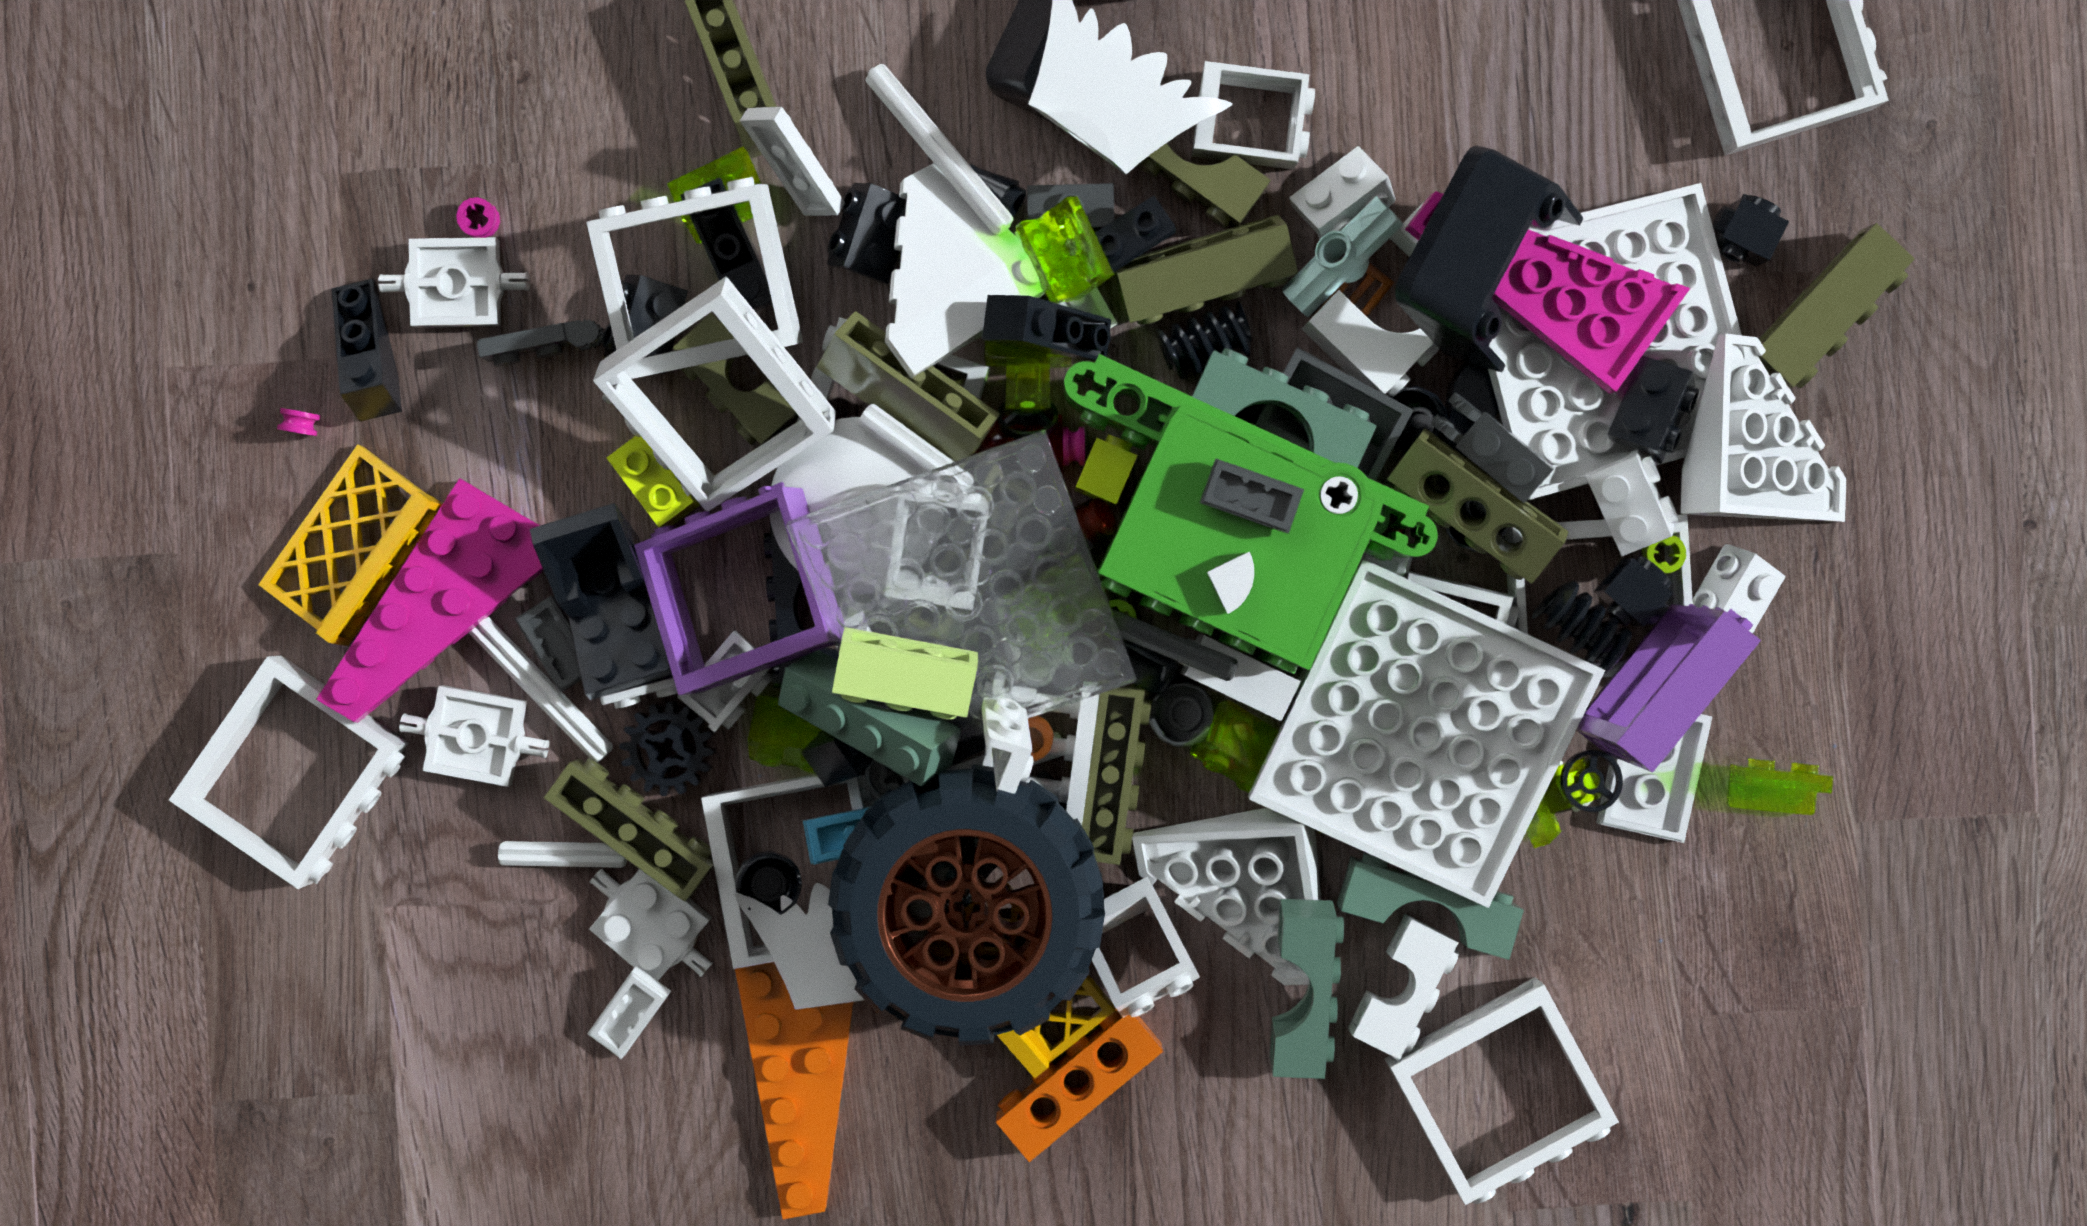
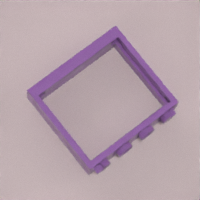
M784 482L773 486H763L758 489L759 496L747 500V497L727 500L721 504V511L710 514V511L692 514L684 519L686 525L675 529L674 526L654 529L655 532L650 534V539L634 545L678 695L703 693L841 643L845 626L803 488L785 487ZM781 511L815 627L705 667L671 553Z
M1671 604L1666 613L1656 622L1589 704L1576 730L1602 752L1653 773L1761 640L1749 631L1753 624L1732 609L1726 612L1719 607L1710 609L1705 605L1699 608L1693 604H1689V606Z

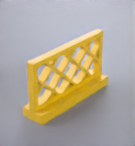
M357 444L258 585L317 630L316 634L331 644L349 646L387 591L443 503L435 497L426 494L365 447ZM365 460L373 466L375 484L356 488L354 473L362 461ZM384 475L392 481L384 482ZM401 487L411 495L401 510L388 512L387 489ZM376 492L379 514L360 518L357 495ZM347 497L350 520L331 523L330 506L335 499ZM380 521L382 537L375 546L363 547L361 525ZM351 527L354 549L335 553L332 530ZM322 532L325 555L306 558V540L311 534ZM355 556L356 574L351 581L339 583L336 560ZM326 562L329 585L310 588L307 565ZM298 567L300 590L285 592L276 585L286 569ZM330 592L332 607L322 620L313 613L311 595ZM301 597L302 604L298 602L295 598Z
M1006 883L1008 891L1014 890L1009 883ZM971 901L964 907L966 912L965 919L969 921L973 906L980 903ZM1010 903L1012 905L1011 919L1004 920L1011 923L1019 921L1017 920V914L1019 913L1023 917L1024 912L1017 904ZM953 918L949 920L953 925H957ZM979 920L976 924L981 925L983 921ZM1016 934L1010 935L1009 942L1015 947ZM936 940L929 945L931 952L939 958H946L954 953L952 945L945 940ZM981 942L975 947L976 954L984 959L985 955L998 956L1000 953L998 947L985 946V942ZM959 953L957 967L971 968L968 953ZM1089 975L1075 994L1091 996L1101 1008L1092 1016L1073 1015L1072 997L1070 1001L1067 1000L1066 1014L1050 1012L1049 1020L1047 1021L1066 1023L1065 1037L1053 1047L1041 1034V1024L1022 1035H1018L1014 1030L997 1035L1034 1078L1048 1069L1050 1062L1115 1011L1116 1008L1113 1002ZM1072 1024H1080L1071 1032Z

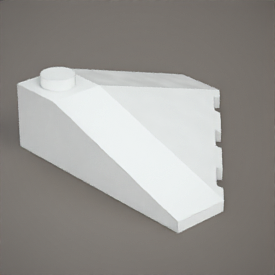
M934 163L904 178L900 183L899 197L906 199L905 217L900 216L896 223L894 249L901 251L900 269H895L891 274L889 303L896 305L895 323H890L886 327L885 343L910 378H913L982 336L987 295H1029L1040 298L1055 284L1030 248L1009 229L999 235L993 234Z
M1719 334L1682 467L1680 514L1845 522L1846 478L1839 466H1832L1828 469L1818 451L1822 450L1825 444L1810 420L1799 422L1792 412L1789 404H1792L1796 398L1781 374L1778 372L1769 375L1758 356H1762L1766 350L1759 339L1742 335Z
M1262 808L1133 833L1132 840L1139 876L1142 878L1148 876L1152 885L1158 879L1178 894L1174 901L1176 904L1200 922L1207 916L1227 932L1224 934L1223 939L1249 959L1255 952L1275 968L1271 976L1283 985H1309V978L1301 968L1281 958L1277 937L1280 899L1321 900L1317 844L1313 828L1269 808Z

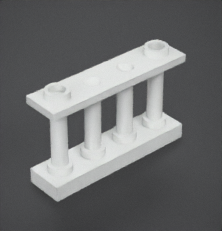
M997 669L993 681H985L983 700L985 697L994 700L1007 698L1017 702L1022 708L1070 714L1071 719H1078L1076 736L1067 735V739L1054 737L1051 750L1048 753L1065 756L1064 761L1072 762L1071 777L1062 776V781L1029 776L1026 782L1029 783L1032 779L1057 796L1059 803L1067 804L1066 812L1073 819L1078 818L1082 825L1101 682L1084 680L1081 693L1073 692L1072 696L1005 688L1006 670ZM985 745L983 766L994 767L992 747ZM974 838L973 848H977L979 838Z

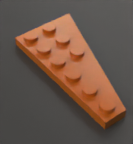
M774 962L735 969L782 1219L825 1212L854 1002L795 1010L787 987Z

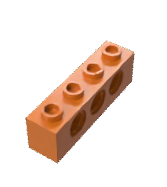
M1115 1009L1111 1015L1099 1023L1100 1027L1089 1037L1084 1035L1065 1051L1067 1055L1055 1065L1050 1062L1048 1069L1038 1077L1034 1078L1031 1076V1079L1034 1081L1022 1092L1017 1088L1012 1090L998 1103L997 1106L1000 1110L996 1115V1123L1028 1162L1032 1161L1163 1052L1162 1043L1140 1016L1131 1017L1129 1014L1123 1018ZM1106 1042H1114L1122 1048V1052L1117 1059L1106 1061L1098 1055V1049ZM1072 1070H1082L1088 1075L1089 1080L1083 1087L1072 1088L1064 1080L1067 1073ZM1045 1097L1052 1100L1056 1107L1048 1115H1039L1032 1110L1031 1105L1036 1099Z

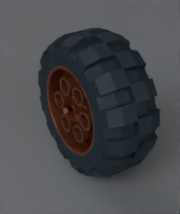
M973 764L970 769L943 770L923 787L913 781H909L893 791L889 789L865 811L863 817L844 843V848L832 873L828 906L832 908L833 928L830 935L839 963L849 967L857 981L854 989L876 1013H880L885 1009L902 1021L901 1030L932 1041L934 1034L959 1038V1046L993 1044L995 1035L1012 1030L1018 1035H1022L1049 1020L1050 1011L1062 1000L1070 1001L1089 974V965L1096 948H1100L1105 917L1102 873L1099 871L1094 854L1093 844L1078 818L1073 819L1058 803L1059 798L1032 779L1029 783L1020 781L1015 794L999 789L996 792L994 767ZM960 837L979 838L974 864L970 860L963 863ZM940 861H948L956 868L957 876L948 881L940 880L934 875L932 866ZM986 863L996 864L1001 868L1003 877L999 881L988 883L980 878L978 868ZM909 864L926 878L927 887L901 877ZM1027 869L1034 883L1008 891L1006 883ZM966 888L970 889L972 901L980 903L973 906L969 921L965 919L966 912L964 911L963 904L956 903L962 901ZM917 899L925 900L932 907L933 913L927 918H917L909 911L908 904ZM947 899L950 900L949 906L944 908L945 901ZM1013 903L1022 908L1024 916L1019 921L1011 923L1002 919L999 910L1005 904ZM953 918L957 925H953L949 920ZM982 920L983 923L976 927V923ZM927 929L929 932L916 943H913L907 932L912 930L921 931ZM1003 933L1009 935L1016 934L1027 940L1017 949L1002 935ZM936 940H945L952 945L954 953L949 957L939 958L931 952L929 945ZM981 942H991L998 947L1000 953L994 959L984 960L976 954L975 947ZM959 953H968L971 968L957 967Z

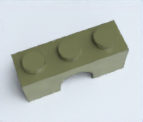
M710 313L684 336L673 349L677 351L734 339V337L714 314ZM737 357L681 369L690 380L694 381L699 377L709 387L710 390L704 395L721 413L727 409L730 410L739 420L734 425V428L750 445H753L756 441L761 445L787 429L798 419L799 415L769 379L752 391H739L733 386L730 379V368Z

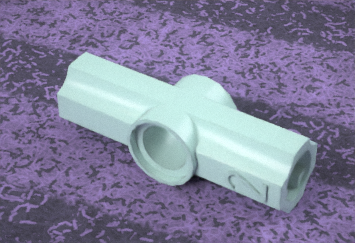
M1376 196L1341 231H1331L1321 237L1315 248V256L1282 288L1283 293L1305 316L1309 317L1344 282L1351 283L1360 279L1367 271L1369 258L1404 224ZM1345 253V256L1339 261L1340 257Z

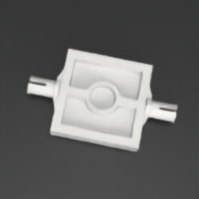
M495 237L409 239V262L405 275L380 274L378 281L382 283H395L378 284L381 293L405 292L410 303V326L415 328L501 326V299L504 290L529 291L530 289L528 282H513L530 281L528 272L503 273L500 265V241Z
M445 685L438 686L435 707L428 718L404 713L400 722L416 725L404 723L399 726L401 732L425 735L424 739L427 750L423 771L506 787L512 785L516 762L521 753L546 758L549 750L540 748H548L550 743L549 740L524 736L523 722L527 706L526 700Z
M602 868L590 880L589 883L593 884L609 899L604 912L589 930L634 968L636 966L640 967L659 981L670 967L678 964L681 960L700 977L713 964V962H710L693 947L696 944L700 931L712 919V916L692 899L689 898L686 902L682 901L640 869L630 880L621 885Z

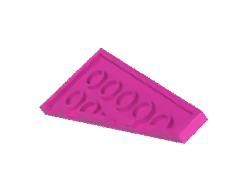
M1435 191L1430 194L1406 226L1405 230L1418 241L1443 193ZM1528 229L1492 299L1608 394L1617 392L1691 288L1678 283H1667L1654 278V274L1641 269L1633 270L1615 263L1613 258L1552 235L1544 236Z
M459 478L316 700L351 721L359 723L397 692L403 683L419 670L425 669L435 660L436 656L452 643L458 642L482 620L502 606L513 593L542 573L543 567L534 549L530 534L531 528L540 525Z

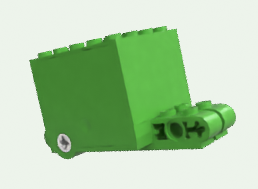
M1101 354L1098 355L1095 363L1082 361L1074 364L1065 375V399L1077 412L1082 413L1081 422L1103 432L1107 425L1123 432L1120 439L1129 442L1132 446L1144 450L1147 444L1155 447L1095 574L1103 578L1100 586L1122 597H1128L1130 591L1142 596L1140 605L1161 615L1170 616L1173 610L1182 615L1179 623L1200 633L1212 635L1213 631L1216 630L1221 633L1218 641L1239 651L1253 655L1255 649L1260 651L1257 659L1293 674H1295L1298 667L1310 670L1363 553L1382 561L1386 559L1391 561L1393 557L1410 558L1424 556L1436 545L1438 539L1436 525L1429 517L1425 516L1429 509L1428 505L1367 478L1361 470L1353 465L1330 461ZM1085 378H1089L1093 381L1092 389L1101 394L1088 390L1085 396L1079 395L1077 393L1078 385L1075 382L1083 383ZM1119 396H1129L1135 400L1138 410L1130 416L1121 415L1114 408L1113 401ZM1215 458L1304 489L1289 534L1199 503ZM1388 526L1396 530L1411 528L1410 536L1415 538V542L1413 544H1407L1409 538L1406 535L1399 533L1397 531L1390 533L1383 532L1387 529ZM1250 552L1254 563L1252 588L1244 602L1237 609L1227 614L1207 572Z

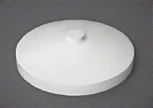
M860 417L835 420L833 432L778 466L771 484L773 486L784 482L785 487L803 488L833 590L845 593H870L885 589L901 482H910L911 478L915 477L934 480L859 426L858 420ZM937 482V487L944 488L943 485ZM910 500L900 568L918 570L931 556L942 534L946 506ZM781 511L770 514V522L776 541L785 557L798 570Z

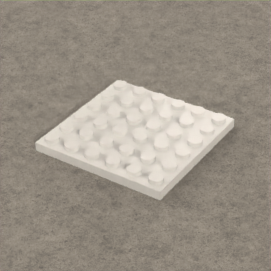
M1701 183L1582 212L1580 214L1584 219L1580 226L1560 220L1554 221L1547 228L1530 225L1529 230L1544 236L1552 235L1613 258L1615 263L1633 270L1641 269L1654 274V278L1667 283H1678L1691 288L1643 354V356L1693 371L1695 388L1699 389L1696 404L1690 414L1684 412L1678 425L1679 428H1682L1678 446L1674 453H1666L1661 464L1685 458L1718 335L1725 333L1742 335ZM1498 305L1502 317V325L1498 335L1490 342L1489 347L1506 366L1502 373L1489 368L1488 371L1503 426L1555 468L1528 500L1589 484L1586 479L1587 473L1629 456L1631 451L1635 450V448L1609 440L1607 433L1639 361L1617 392L1608 394ZM1641 451L1643 458L1651 456L1650 453Z
M1361 558L1310 670H1307L1250 790L1248 798L1489 908L1605 670Z

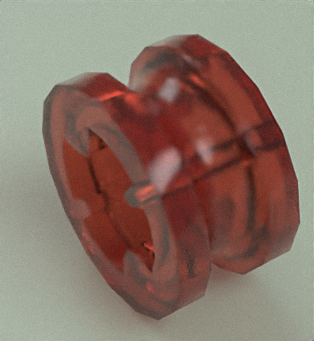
M1100 498L1091 500L1089 507L1083 505L1077 508V523L1088 540L1099 542L1103 539V534L1108 536L1116 532L1117 524L1109 506Z

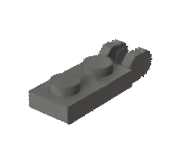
M584 319L582 322L576 320L479 339L476 343L479 357L489 362L493 361L494 366L499 367L519 363V355L536 352L537 358L557 356L563 353L562 347L574 345L582 351L591 350L592 347L596 349L602 343L604 328L596 324L595 321Z
M1454 393L1449 402L1455 410L1475 422L1473 426L1464 434L1448 418L1438 414L1432 419L1431 423L1446 437L1455 442L1457 449L1521 502L1526 503L1555 468L1487 412L1482 413L1465 398Z

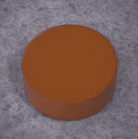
M1027 715L1032 744L1031 756H1033V761L1044 758L1051 750L1054 734L1051 725L1044 718L1037 715Z

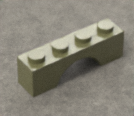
M1167 143L1137 164L1139 168L1152 177L1161 174L1173 184L1170 189L1186 202L1191 203L1195 199L1207 208L1206 216L1222 228H1227L1228 225H1231L1233 228L1239 226L1271 181L1236 154L1218 164L1197 165L1180 158Z

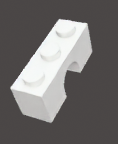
M1404 914L1386 953L1392 959L1406 965L1409 972L1407 987L1401 994L1392 998H1383L1366 990L1347 1028L1352 1036L1399 1060L1405 1050L1410 1052L1419 1037L1420 1028L1417 1025L1423 1013H1430L1437 1002L1440 991L1436 987L1443 973L1448 975L1457 962L1459 951L1455 949L1458 942L1451 936Z

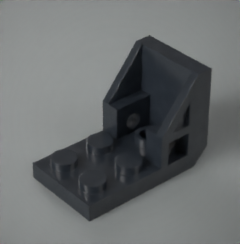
M615 503L531 528L530 534L534 549L556 601L569 616L585 695L590 700L672 676L634 547L641 540Z

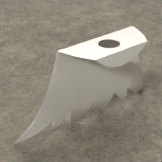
M1052 0L1046 46L1036 84L1028 105L1125 175L1151 153L1180 133L1232 106L1231 102L1217 98H1183L1182 96L1191 85L1190 80H1176L1161 86L1160 83L1167 64L1166 53H1150L1131 61L1132 43L1129 29L1125 23L1118 25L1101 40H1098V22L1093 9H1089L1081 23H1079L1072 0Z
M950 866L942 868L934 873V875L938 879L945 881ZM927 880L923 881L920 885L927 887ZM820 883L814 885L807 914L795 904L787 912L780 915L772 908L751 897L733 893L739 906L749 918L768 949L787 987L795 1010L864 1001L854 989L857 983L848 966L840 965L830 935L833 928L832 908L828 906L830 890ZM784 895L780 897L781 910H784L792 903V900ZM917 899L908 904L909 911L913 916L921 919L930 916L932 907L925 900ZM912 930L907 932L913 943H916L924 937L925 930Z

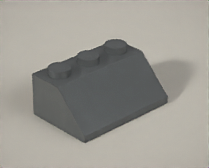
M1297 347L1282 372L1289 377L1286 384L1303 391L1305 385L1318 389L1329 395L1327 403L1342 410L1345 404L1357 407L1370 415L1367 421L1377 425L1358 466V469L1367 478L1376 481L1414 410ZM1264 404L1253 425L1309 450L1307 433L1299 419L1285 408Z

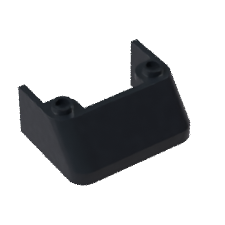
M1019 0L987 65V85L990 91L997 97L1053 123L1028 105L1036 84L1046 46L1052 0Z
M1478 145L1473 146L1462 158L1398 278L1395 289L1396 302L1444 354L1502 373L1506 365L1489 347L1490 342L1498 335L1502 325L1499 307L1492 299L1493 294L1531 223L1534 226L1547 228L1554 221L1560 220L1580 226L1584 218L1557 183L1494 149Z

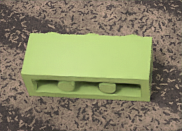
M844 627L832 693L841 694L843 699L856 703H863L868 699L885 702L889 708L899 711H909L912 708L928 710L932 715L942 719H955L957 716L967 718L977 672L978 652Z

